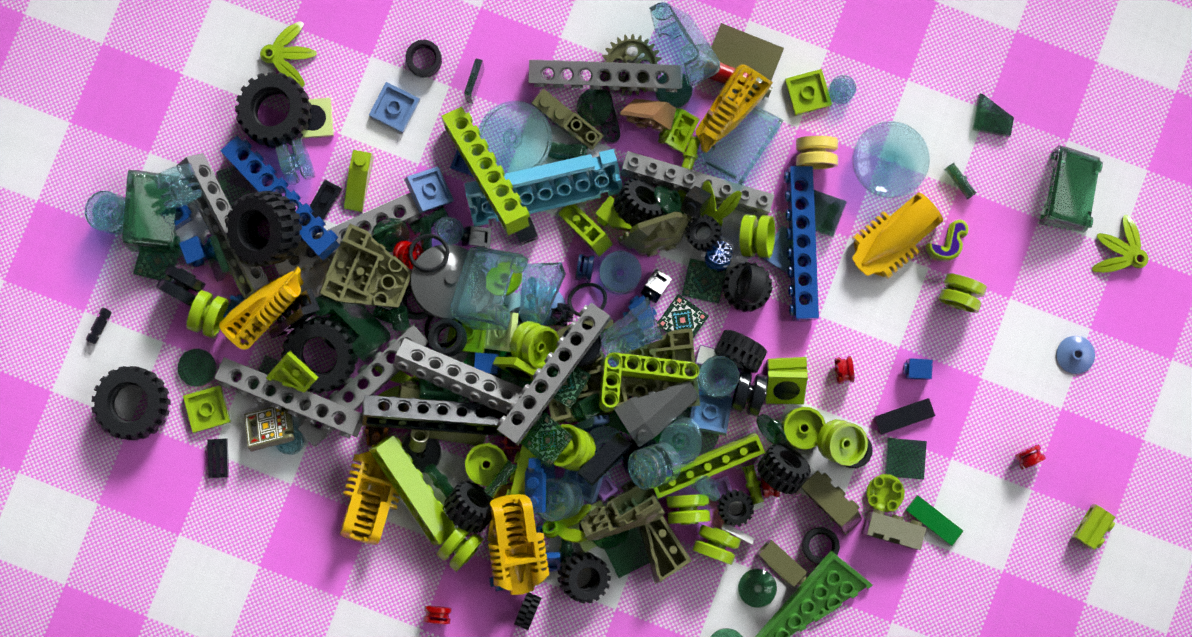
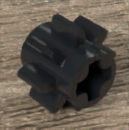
M557 303L556 308H551L550 318L555 321L554 325L565 327L568 322H573V314L575 312L569 310L571 305Z

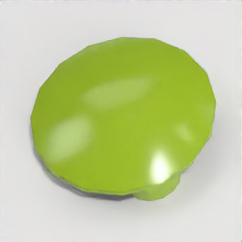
M881 474L874 477L869 482L866 490L869 504L874 509L884 512L896 511L902 504L905 495L903 484L897 477L890 474Z

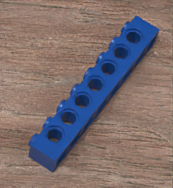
M238 136L233 138L220 150L222 154L258 192L272 191L281 194L285 193V196L290 200L289 203L297 206L296 213H299L300 216L299 223L302 224L305 220H310L308 225L302 226V230H300L301 238L324 261L340 246L336 241L339 237L331 229L327 231L324 228L325 222L319 216L315 218L311 214L314 211L307 203L303 205L299 201L301 197L294 190L290 192L287 189L289 184L282 177L278 179L274 175L277 173L270 164L266 166L262 162L264 158L258 151L252 152L250 148L253 146L245 138L243 140ZM244 155H248L246 160L241 161ZM260 167V171L254 174V170ZM273 180L270 186H265L268 181ZM317 233H322V236L319 239H315V235Z
M790 166L786 170L787 172H784V183H787L785 202H788L785 218L789 223V228L786 229V239L789 240L790 244L787 248V258L790 259L787 273L788 278H791L788 295L792 299V304L789 305V315L792 316V321L816 320L819 318L813 166ZM796 182L802 185V191L795 189L794 184ZM796 201L803 204V210L796 208ZM797 220H801L804 223L803 229L796 226ZM797 239H802L805 242L804 248H800L797 245ZM798 258L805 260V267L799 266ZM799 277L805 278V286L799 284ZM800 296H804L807 299L806 305H802L799 302Z

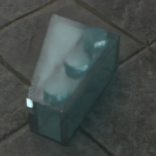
M561 262L524 264L519 310L523 323L533 321L541 325L544 324L566 275Z
M648 297L635 309L633 308L629 311V314L624 318L619 319L601 334V341L607 355L610 353H626L663 339L661 328Z

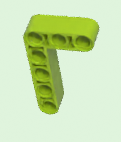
M610 353L602 364L599 406L605 412H611L617 406L620 396L621 376L678 383L693 382L699 375V367L695 363ZM608 360H614L617 366L611 367L608 364ZM627 363H634L636 369L628 368ZM646 365L654 366L655 371L650 372L647 370ZM666 367H671L674 370V374L667 373ZM685 369L691 370L693 376H687ZM606 379L614 380L615 385L609 386ZM604 398H611L613 405H607Z

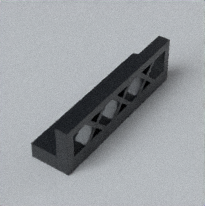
M311 288L302 292L277 318L278 325L269 331L271 338L288 334L294 327L303 323L320 310Z

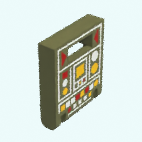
M269 407L244 414L247 445L251 452L294 441V435L291 434L294 433L292 415L287 413L288 409L282 407L279 410ZM252 426H257L258 437L253 438Z

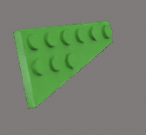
M830 551L755 637H790L799 630L801 632L806 629V625L814 620L817 622L839 608L842 602L850 597L853 599L864 588L868 589L873 585L834 552Z

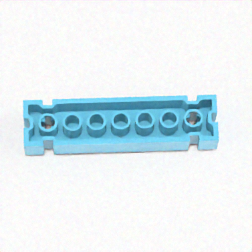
M614 149L599 152V156L594 158L589 154L506 173L504 176L505 179L511 181L512 191L518 193L522 201L521 206H525L529 214L601 198L600 194L608 192V196L618 194L622 189ZM477 182L464 183L474 227L489 224L488 220L496 218L498 222L499 219Z

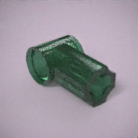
M551 141L548 158L563 161L587 155L588 147L580 144L569 145Z
M399 306L398 308L375 307L373 311L374 317L392 324L394 330L402 331L409 328L408 312L405 306Z

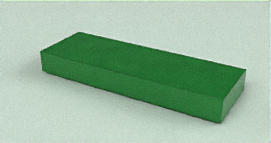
M916 495L905 509L950 546H953L963 533L960 527L919 495Z

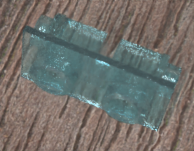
M707 475L697 478L695 483L690 485L699 491L701 495L708 496L712 501H717L720 498V493L717 489L720 483Z

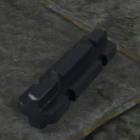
M101 308L99 317H96L90 329L91 333H88L86 337L88 342L92 344L97 343L98 335H101L107 323L106 319H109L112 313L110 310Z

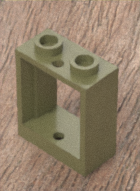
M768 539L756 553L793 587L796 585L800 586L807 578L805 576L807 571L772 540Z

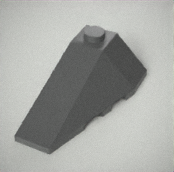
M690 381L667 387L666 390L656 393L655 391L648 393L649 395L640 398L637 396L630 398L614 409L638 447L656 437L699 397Z

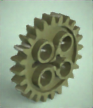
M625 34L623 41L617 37V44L610 42L612 49L605 48L609 54L602 55L606 62L621 60L623 63L629 61L632 63L642 53L645 56L636 63L648 61L650 64H657V62L662 60L661 57H656L659 50H652L655 46L654 43L647 45L649 42L648 38L643 42L642 35L635 39L634 34L631 35V39H628ZM630 47H635L638 50V53L633 57L627 54V50ZM604 70L602 73L608 74L604 78V80H609L610 74L608 71ZM626 72L620 77L623 82H627L625 79L628 73ZM641 72L639 80L642 83L647 82L648 75L645 72ZM620 87L622 95L626 91L629 92V96L632 95L633 91H629L628 87ZM639 87V90L642 89L646 93V87Z

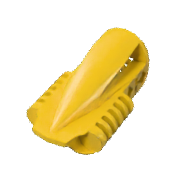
M745 64L737 66L696 129V135L701 144V151L707 153L713 145L734 130L763 99L773 82ZM744 72L748 74L747 77L743 76ZM758 77L763 80L761 83L756 81ZM755 84V85H757L758 87H757L756 89H754V88L752 87V85ZM736 89L738 91L737 93H733L732 90Z
M920 192L915 194L891 216L882 211L880 213L881 217L876 216V221L872 220L870 225L867 224L865 226V230L861 229L859 231L861 235L856 233L852 237L855 250L852 260L857 268L866 276L875 274L887 279L892 277V271L896 273L898 271L897 267L902 268L904 266L903 263L907 264L909 262L908 258L911 260L914 258L913 254H919V250L915 245L943 222V217L937 207Z
M297 266L293 271L262 286L232 309L219 323L223 334L238 348L243 350L249 349L300 295V287L304 284L301 278V269ZM241 339L248 341V343H241Z
M370 451L360 455L354 454L353 461L359 464L352 463L351 468L358 471H349V475L356 478L347 477V481L354 485L345 484V488L351 491H343V495L350 497L340 535L354 541L377 545L381 539L389 509L397 510L398 508L397 505L391 502L399 503L400 499L393 497V495L399 496V494Z
M512 494L495 498L490 502L495 541L488 544L489 549H491L489 554L491 556L490 561L492 562L491 568L493 569L494 585L509 590L511 595L526 594L533 591L535 586L539 585L549 576L546 547H544L545 541L543 540L544 534L536 533L533 506L528 496Z

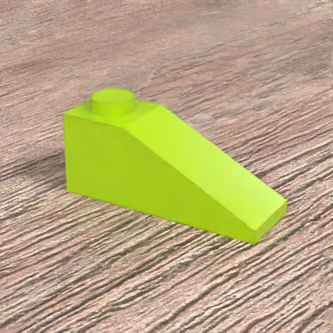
M353 150L348 172L344 209L363 212L374 161L372 153Z
M609 196L595 213L596 221L604 227L608 225L610 228L630 232L629 229L632 227L618 216L619 214L616 213L613 206L614 198Z
M576 204L567 205L558 213L598 257L613 245L607 234Z

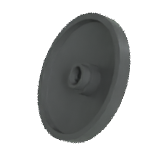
M443 244L426 250L419 256L416 263L423 268H434L440 265L445 258ZM447 244L449 247V259L441 269L434 272H423L413 266L410 276V289L418 306L427 314L438 319L457 320L468 316L480 305L486 293L487 277L481 262L472 252L461 246Z

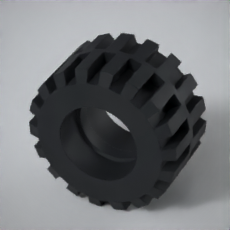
M639 179L627 181L615 197L613 203L616 213L619 214L618 216L631 227L662 216L667 207L662 193L652 184L644 180L640 181Z
M745 262L737 264V266L729 271L724 280V297L729 301L730 306L733 305L736 310L740 309L742 312L754 311L761 308L771 296L773 288L771 285L772 279H770L768 271H765V287L760 299L756 303L742 301L737 297L736 284L741 271L748 264L760 267L757 263Z
M732 330L723 331L714 349L715 354L722 360L751 373L758 372L767 354V350L761 344Z
M778 443L772 444L757 464L760 477L770 487L790 495L799 491L811 472L810 465L799 452Z
M462 481L456 485L444 501L445 513L460 529L466 530L469 533L482 532L492 520L490 502L494 498L482 486L470 481Z
M579 551V554L576 552L571 553L572 557L567 556L565 558L566 562H561L560 564L562 569H558L557 574L560 577L557 579L561 584L559 585L561 590L567 596L580 603H593V599L598 601L600 595L604 596L606 594L605 588L609 589L610 586L607 583L611 581V576L607 575L610 573L609 568L606 567L607 564L590 552ZM590 567L592 572L590 581L586 585L578 587L576 583L578 573L582 569Z

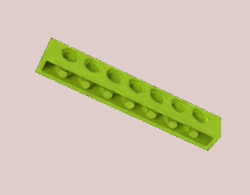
M461 106L442 115L444 128L508 236L528 227L530 214L527 208L521 206L520 196L517 192L514 193L512 191V183L509 179H505L502 166H497V159L494 153H489V146L485 138H480L481 133L477 125L473 126L470 113H465Z

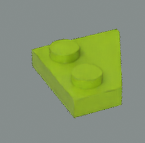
M291 351L282 358L266 377L269 381L276 380L282 382V385L293 387L304 393L319 378Z

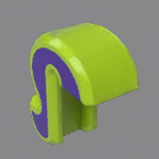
M955 220L949 224L945 247L928 243L925 245L928 255L934 260L949 262L958 257L963 247L961 238L966 237L968 234L967 223L963 220Z

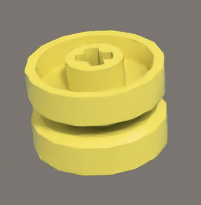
M805 136L797 138L796 150L801 152V154L796 156V166H813V169L837 167L838 156L832 152L838 149V139L831 136Z

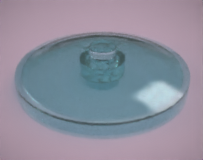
M508 101L492 108L479 125L480 138H485L489 146V153H494L497 159V166L501 165L505 174L541 166L550 153L552 146L550 124L540 110L526 102Z
M888 121L870 127L861 135L854 147L852 163L858 181L869 192L880 197L897 198L911 193L923 182L929 169L930 156L926 142L915 129L904 123Z

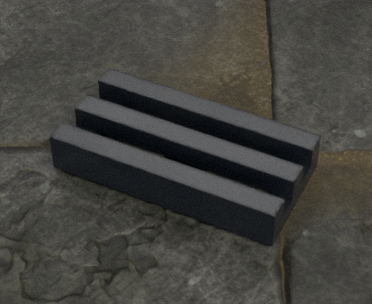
M207 439L209 478L229 477L228 439ZM213 443H215L216 474H214ZM220 443H223L224 474H221Z

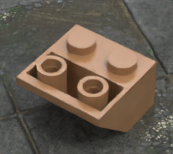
M635 98L621 110L620 115L627 118V122L636 124L637 128L647 129V127H651L655 131L663 132V129L671 130L676 108L668 102Z

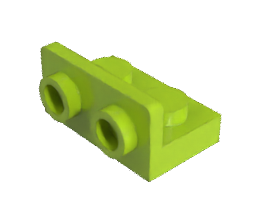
M676 108L671 130L663 129V132L659 133L658 142L666 144L680 153H684L700 119L682 108Z

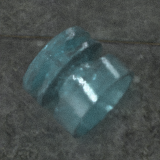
M191 163L172 167L153 177L158 190H168L160 196L162 200L169 199L163 203L166 209L185 206L204 195L201 189L194 190L200 186L199 182H189V180L196 176Z
M110 191L94 193L85 205L87 222L92 228L99 231L120 235L127 232L135 221L136 211L133 203L128 198Z
M725 356L708 358L699 370L697 381L699 388L706 396L712 399L728 397L735 390L739 382L737 365ZM717 374H720V378L723 379V381L720 380L719 383H715V379L713 377H716Z
M660 442L635 450L629 457L628 470L631 479L639 488L649 490L678 478L681 471V462L674 447L668 443Z

